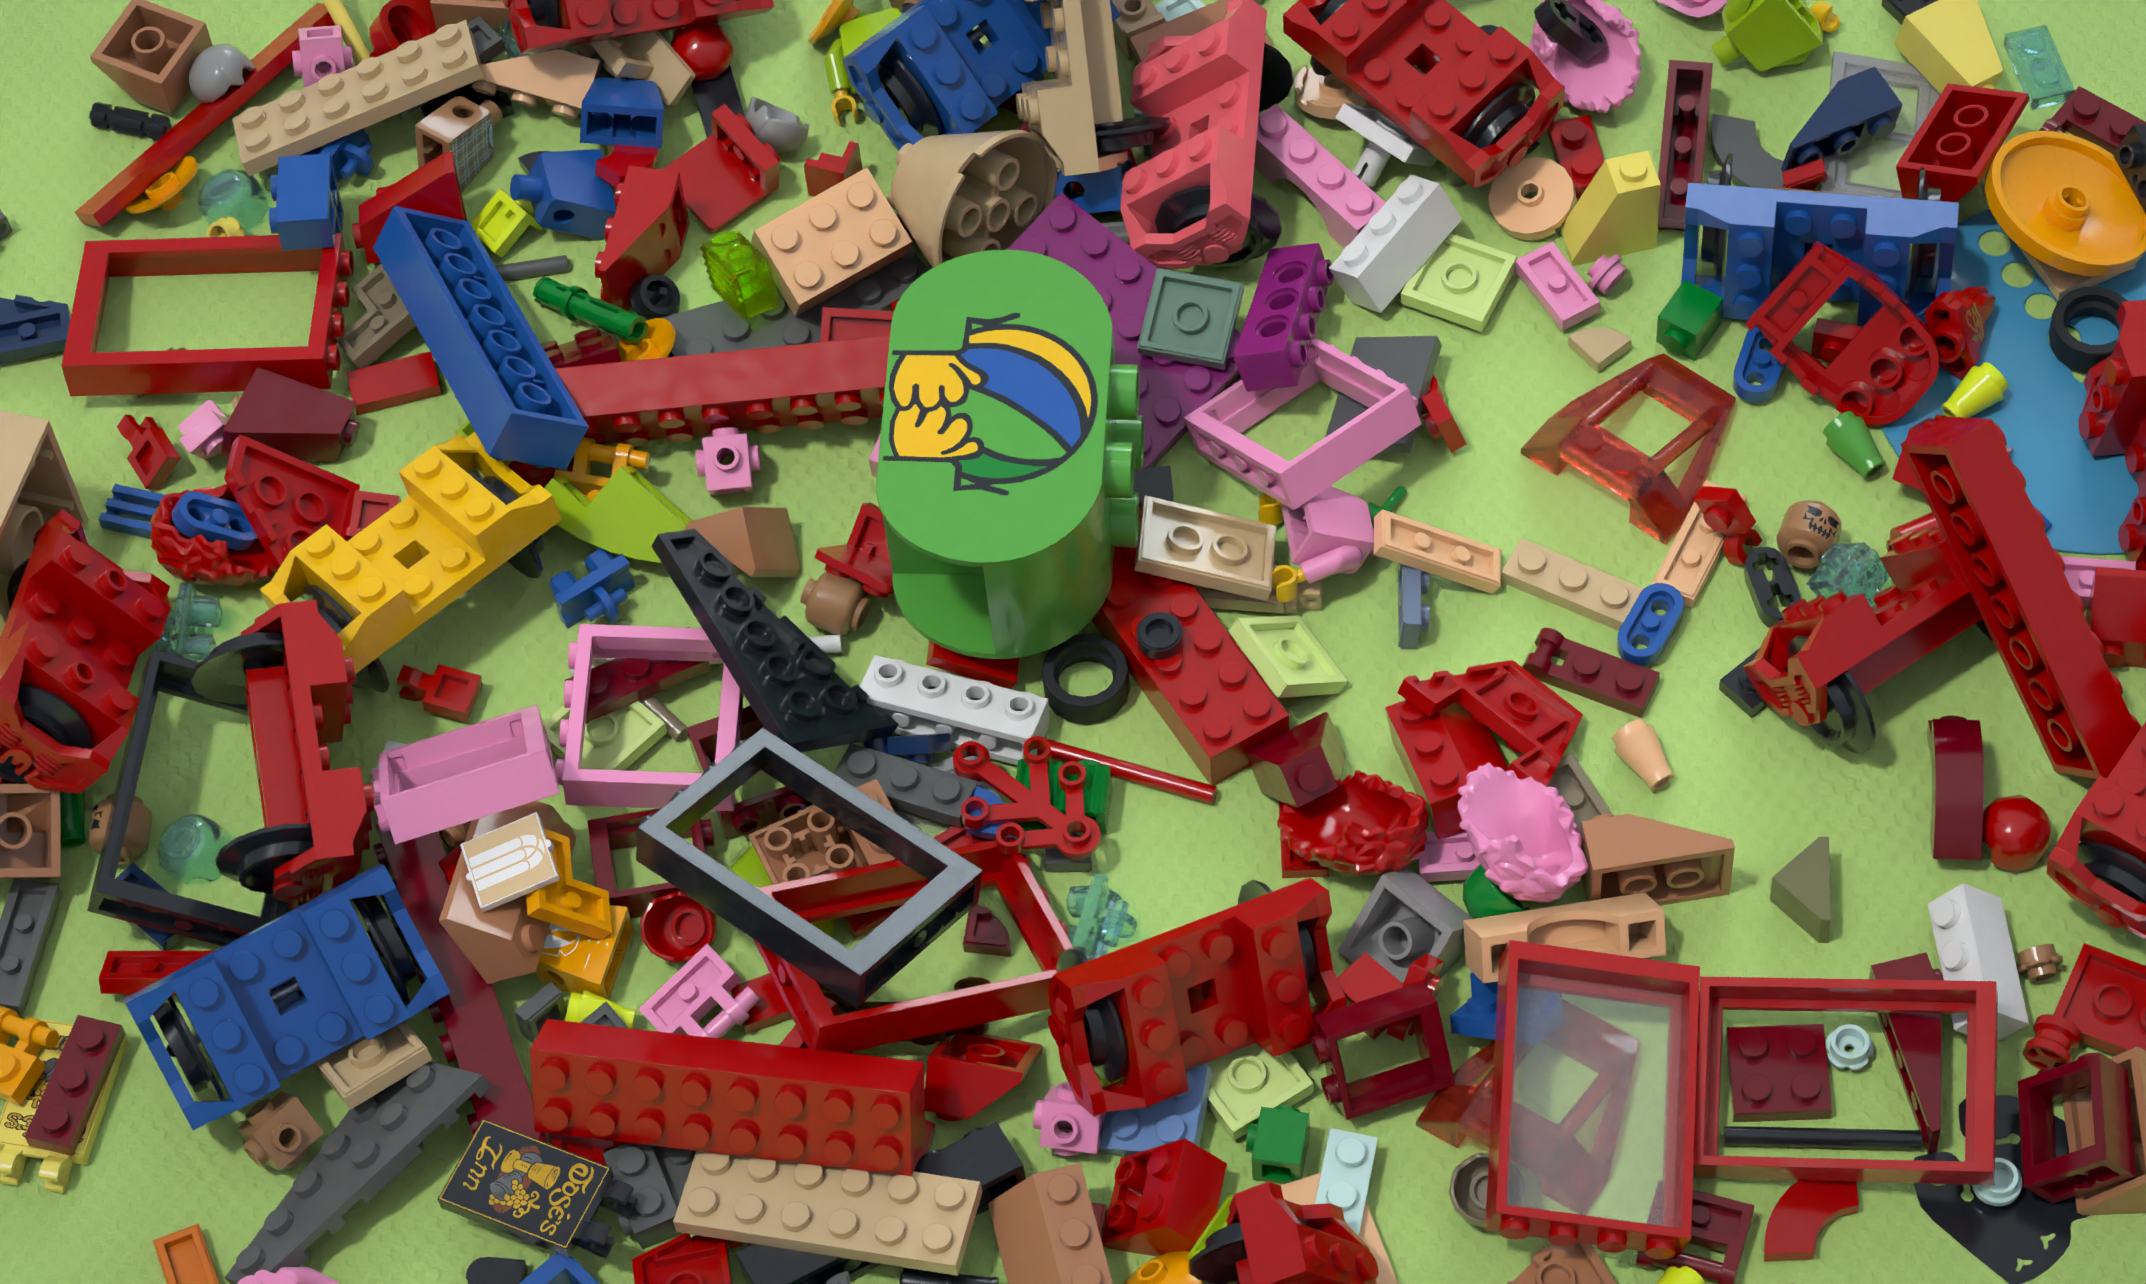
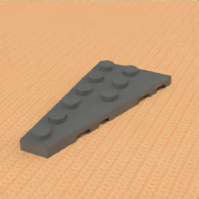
M909 249L905 256L796 317L777 286L662 317L667 319L676 331L675 342L668 356L676 357L820 342L823 307L892 311L890 304L899 300L907 288L929 269L913 250Z
M428 1062L355 1108L349 1109L333 1133L323 1141L321 1149L304 1172L297 1176L293 1187L278 1207L267 1216L263 1227L249 1246L238 1255L236 1263L225 1276V1279L230 1284H237L242 1278L250 1275L254 1276L257 1271L262 1269L276 1274L283 1267H299L309 1258L310 1251L308 1247L327 1231L334 1235L347 1223L341 1217L360 1199L367 1204L423 1152L424 1145L422 1141L441 1125L448 1129L461 1117L456 1110L474 1093L481 1098L493 1086L482 1074Z

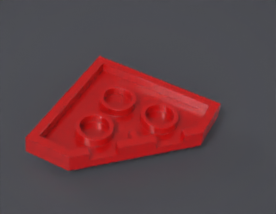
M241 434L233 441L224 480L277 571L293 548L326 524L346 541L344 537L345 528L350 525L355 490L360 489L359 484Z

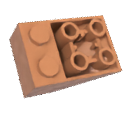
M877 779L856 787L894 812ZM817 806L810 807L748 835L772 885L898 860Z

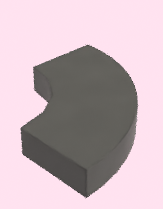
M1713 114L1710 137L1712 152L1717 164L1722 167L1728 153H1733V184L1740 187L1771 189V186L1785 187L1781 170L1784 161L1774 158L1761 147L1755 135V121Z

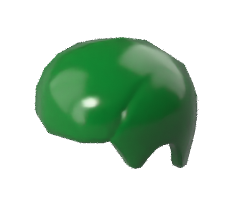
M1481 864L1470 873L1463 884V902L1469 915L1474 919L1530 910L1529 907L1523 908L1521 900L1512 898L1505 892H1502L1498 885L1491 882L1485 876L1486 871Z

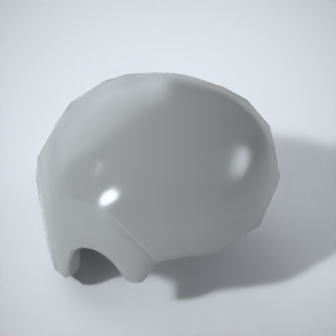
M230 44L212 45L202 51L195 58L189 72L191 91L202 103H214L226 93L229 86H241L244 84L243 68L253 71L255 66L246 55Z
M754 96L751 98L745 118L752 127L753 135L762 144L768 143L776 152H792L805 142L809 124L805 123L803 127L799 125V117Z

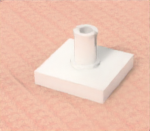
M1343 103L1335 117L1370 140L1356 166L1351 170L1357 177H1361L1360 180L1369 186L1374 187L1376 185V181L1391 155L1404 163L1433 167L1438 159L1388 117L1374 108Z

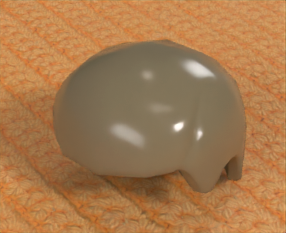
M1488 1153L1472 1155L1456 1166L1452 1172L1449 1196L1454 1210L1467 1223L1481 1228L1485 1227ZM1510 1162L1508 1205L1521 1206L1524 1197V1183L1518 1168Z

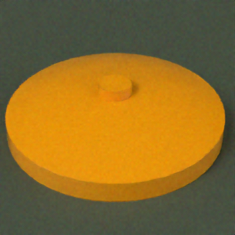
M2054 131L2028 132L2007 141L1999 149L1988 167L1985 177V194L1993 216L2003 231L2019 247L2045 264L2072 274L2103 277L2128 270L2145 253L2146 214L2113 154L2102 147L2066 133Z

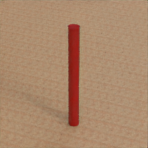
M1047 739L1051 745V759L1063 763L1094 760L1101 763L1102 766L1105 764L1110 766L1111 776L1208 804H1213L1216 799L1217 786ZM1037 749L1038 756L1044 753L1043 750Z

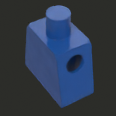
M628 77L625 79L595 78L582 100L580 143L661 149L664 106L657 84L653 81L634 80Z
M598 149L543 152L538 155L528 175L515 174L511 179V198L518 201H530L536 222L543 228L603 240L605 238L608 217H614L616 212L615 198L611 185L595 174L596 160L603 158L602 151Z
M1128 158L1124 164L1117 165L1118 167L1095 173L1064 176L1062 175V169L1058 168L1055 196L1057 197L1062 192L1087 213L1121 210L1123 174L1132 168L1131 158ZM1073 182H1078L1082 185L1084 195H1079L1074 191Z

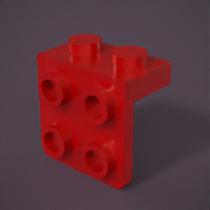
M723 104L711 113L712 135L663 168V170L680 172L686 207L711 232L720 230L779 188L780 159L778 154L768 143L762 144L753 135L752 127L746 118L739 113L735 115L726 104Z
M871 502L862 503L847 544L818 548L815 558L826 564L824 569L827 572L843 578L851 576L863 582L862 589L878 597L887 598L889 594H894L883 516L879 506Z

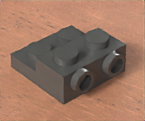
M626 1143L602 1153L607 1166L612 1169L614 1175L612 1181H623L634 1188L631 1196L636 1197L638 1201L630 1216L626 1217L617 1213L616 1216L625 1236L635 1234L642 1250L680 1234V1232H676L673 1220L696 1151Z

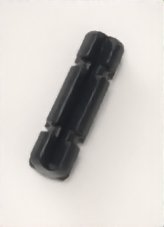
M101 102L94 103L89 113L91 125L94 127L109 129L112 126L113 131L145 137L148 133L149 138L159 140L172 128L168 116L152 114L149 117V112L115 106L112 109V105Z

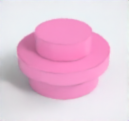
M1618 253L1611 258L1605 254L1602 255L1587 273L1592 278L1588 287L1592 291L1598 289L1602 294H1607L1628 270L1621 263L1623 258Z

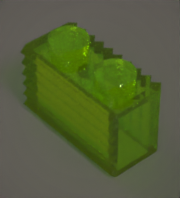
M722 231L715 234L711 240L702 243L700 250L703 252L702 257L706 260L704 264L707 267L706 272L710 275L708 279L712 282L710 287L741 318L748 319L778 307L780 302L768 258H765L752 243H749V240H746V237H743L740 231Z

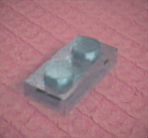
M2042 25L2005 34L2003 45L2024 93L2029 94L2031 109L2034 110L2066 102L2075 89L2047 26Z

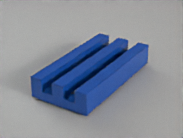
M114 484L112 489L113 498L107 499L105 504L107 511L106 513L101 512L98 519L101 528L150 539L152 530L151 523L148 522H151L153 514L165 495ZM118 513H123L127 515L141 517L144 521L147 522L125 518L117 515Z

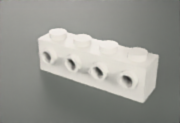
M874 655L860 685L869 695L866 703L881 717L888 713L899 724L893 734L907 736L950 733L952 749H957L965 742L975 741L987 748L991 759L1018 765V760L1023 759V744L1025 741L1034 736L1045 738L1049 729V703L1047 698L1039 697L1030 692H1020L996 686L987 681H976L956 676L943 670H933L909 664L900 659H889ZM1037 749L1032 750L1030 754L1037 756Z

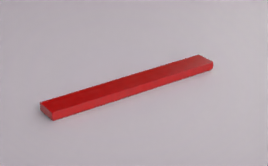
M316 3L251 59L255 69L249 71L243 68V85L229 86L226 93L214 103H200L76 210L75 214L80 221L87 225L105 226L293 63L292 51L300 50L298 28L335 25L324 3Z

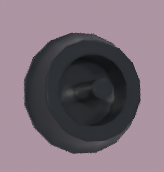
M660 274L643 275L633 283L630 288V302L636 314L644 316L647 320L662 318L678 313L680 293L678 287L668 277Z

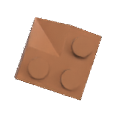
M131 0L92 53L90 59L94 65L136 102L172 115L191 89L189 72L195 58L206 48L212 46V42L205 22L146 0Z
M0 784V879H54L61 877L60 791L39 789L30 784Z

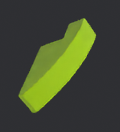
M632 466L620 467L592 501L565 477L552 478L545 487L553 495L562 520L556 524L557 526L592 545L638 560L661 563L651 547L657 535L682 531L688 522L693 521Z

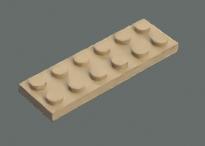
M464 20L457 24L445 25L431 35L416 41H407L393 51L378 57L364 59L355 67L338 74L326 75L317 83L300 90L288 91L279 99L260 107H250L240 115L232 118L241 163L247 175L251 176L278 165V157L299 156L484 78L473 33L467 21Z
M696 1151L673 1223L676 1232L958 1276L981 1199L982 1187L980 1181L913 1172L912 1176Z

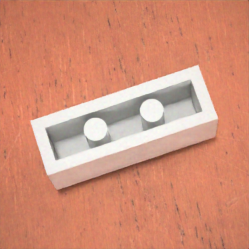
M1410 175L1398 186L1396 192L1383 207L1371 217L1369 223L1355 239L1343 249L1341 255L1329 269L1353 304L1381 313L1459 224L1462 218L1440 183Z
M1962 883L1928 903L1943 979L1950 981H1996L1998 991L1997 1041L2028 1025L2029 1021L2002 898ZM1951 1014L1955 1031L1967 1035L1968 1014Z

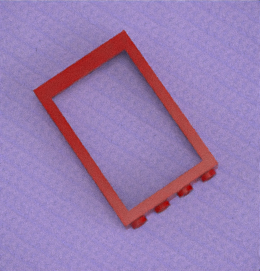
M335 233V247L286 251L282 250L279 235L85 241L61 365L70 396L245 391L257 367L319 389H331L333 371H339L341 364L340 348L337 344V339H344L345 319L342 308L349 307L350 302L349 285L346 280L347 277L354 274L353 252L351 250L346 251L342 233ZM319 271L308 346L96 353L110 277Z
M1012 837L1003 838L1006 842H1014ZM996 840L951 849L983 870L980 889L991 886L996 887L1042 971L1040 973L834 1016L817 981L754 940L808 1049L847 1053L1050 1009L1048 990L1053 974L1057 973L1059 955L1067 949L1074 948L1069 940L1066 925L1062 920L1057 919L1050 906L1047 891L1044 887H1039L1035 880L1028 857L1020 852L1015 855L1002 853L997 847ZM893 860L758 887V889L809 923H815L903 905L926 886L930 880L900 860Z
M1700 976L1694 1169L1697 1178L1995 1185L1998 991L1996 981ZM1723 1010L1968 1014L1965 1162L1718 1156Z

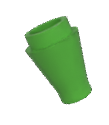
M1847 411L1833 419L1823 430V434L1827 438L1826 445L1854 467L1864 479L1873 477L1886 465L1863 417H1856L1852 411Z

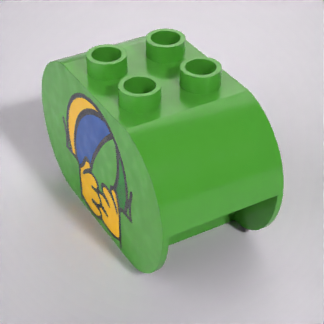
M1008 249L980 251L953 258L935 266L917 278L901 296L892 317L876 492L885 527L893 573L895 599L904 618L918 633L940 647L967 656L987 659L1019 658L1046 651L1067 641L1083 629L1103 605L1112 584L1114 547L1137 548L1139 494L1138 492H1133L1135 470H1142L1144 461V417L1139 415V365L1116 364L1112 321L1101 295L1083 275L1054 258L1034 252Z

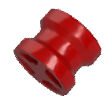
M2050 1014L2040 1015L2033 1026L2035 1036L2027 1041L2023 1055L2031 1065L2040 1070L2072 1062L2070 1052L2079 1046L2082 1033L2074 1023L2065 1018Z

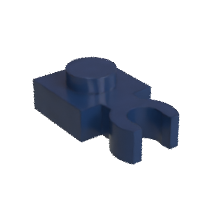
M950 733L890 736L864 741V747L889 755H906V760L916 763L934 762V753L951 752Z

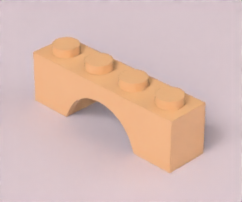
M1645 892L1463 920L1466 966L1483 983L1498 981L1499 959L1509 940L1636 958L1666 955L1664 909Z

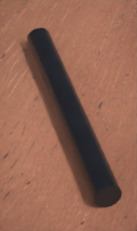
M1724 1126V1145L1921 1150L1922 1143L1921 1130Z

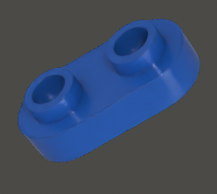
M1757 327L1752 331L1749 329L1746 334L1733 376L1735 393L1743 400L1753 403L1764 402L1776 393L1785 367V363L1782 365L1770 351L1762 349L1764 347L1771 348L1773 344ZM1751 382H1758V383H1760L1761 385H1752V384H1750V383H1751Z
M187 492L182 495L172 510V520L176 528L191 538L203 535L209 542H215L216 540L226 541L228 548L234 550L249 549L258 538L241 507L236 502L200 492Z
M1656 583L1647 586L1641 591L1618 632L1617 650L1622 659L1640 666H1648L1660 658L1683 617L1684 600L1681 593L1675 587L1665 583ZM1661 609L1666 611L1667 613L1664 615H1657L1653 611ZM1636 644H1643L1647 648L1637 649L1633 646Z

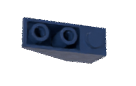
M1875 66L1837 82L1790 143L1781 168L1782 172L1836 153L1838 155L1846 154L1858 144L1871 139L1880 140L1885 138L1895 129L1903 104Z

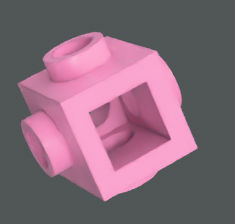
M341 25L298 28L300 50L292 51L294 76H303L304 88L319 82L326 75L338 74L353 67L351 46L343 47Z
M735 427L712 430V437L702 438L703 450L695 451L698 477L706 476V486L709 495L718 496L755 492L753 471H761L758 444L750 445V438L747 433L739 434V428ZM735 456L734 461L730 465H722L725 457Z
M1068 1082L1059 1083L1058 1086L1051 1085L1044 1100H1037L1034 1111L1033 1128L1041 1130L1039 1146L1052 1148L1054 1153L1064 1156H1075L1081 1152L1097 1154L1101 1144L1106 1112L1097 1116L1091 1115L1076 1101Z

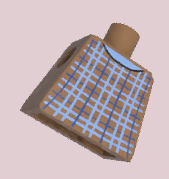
M455 96L415 125L418 169L441 154L453 151L461 192H463L494 155L493 127L503 117L500 108L491 100H484L478 105L462 96Z

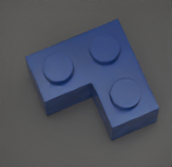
M330 153L278 157V175H271L270 180L272 199L276 201V207L269 208L271 233L279 234L283 251L335 247V233H342L343 236L344 209Z

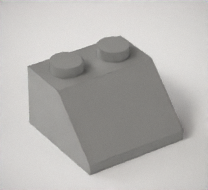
M1410 868L1382 874L1338 951L1352 963L1366 952L1402 983H1404L1410 964L1428 953L1444 961L1439 973V977L1442 978L1458 962L1465 950L1463 920L1474 918Z

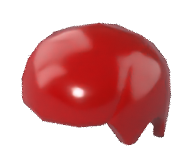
M715 22L681 27L674 33L670 44L694 71V80L698 82L716 79L727 70L734 56V47L729 34L722 26Z
M2022 795L1995 799L1983 812L1982 841L1991 850L1992 863L1997 867L2012 872H2020L2032 869L2043 859L2050 846L2052 831L2051 821L2046 811L2040 805Z
M681 891L654 898L648 904L640 920L641 938L650 953L675 963L688 962L706 944L712 946L718 933L716 914Z

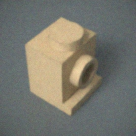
M1112 0L1121 14L1119 18L1112 22L1114 38L1128 60L1135 58L1128 44L1129 37L1165 23V17L1161 12L1158 13L1151 0Z

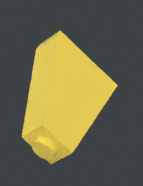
M1938 0L1905 16L1894 42L1897 49L1940 94L1948 83L1996 89L2004 71L1978 0Z
M1648 150L1606 159L1566 218L1565 223L1562 224L1560 232L1572 266L1597 261L1604 254L1611 258L1616 253L1621 256L1657 248L1661 184Z

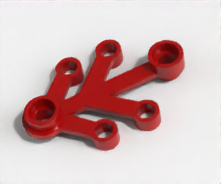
M1034 736L1027 739L1023 744V759L1029 766L1031 790L992 763L987 748L980 743L968 741L961 744L953 754V768L956 775L978 782L985 781L1013 802L988 805L983 798L970 797L961 805L962 822L970 829H980L986 826V824L1004 823L996 832L997 847L1002 853L1015 855L1022 850L1057 848L1065 857L1071 860H1083L1091 856L1098 848L1101 840L1100 828L1093 819L1085 816L1083 789L1086 786V770L1082 764L1070 761L1064 763L1058 770L1059 787L1066 794V815L1050 805L1047 765L1051 760V745L1047 739ZM1034 749H1041L1044 751V753L1039 756H1034L1030 754V752ZM969 756L978 757L976 760L968 761L964 759ZM1070 774H1076L1080 777L1076 781L1065 779ZM975 809L983 812L976 817L968 815V812ZM1040 821L1049 829L1024 832L1020 825L1013 822ZM1075 832L1084 833L1081 837H1072L1069 834ZM1008 835H1014L1018 837V839L1014 842H1006L1003 840V838Z

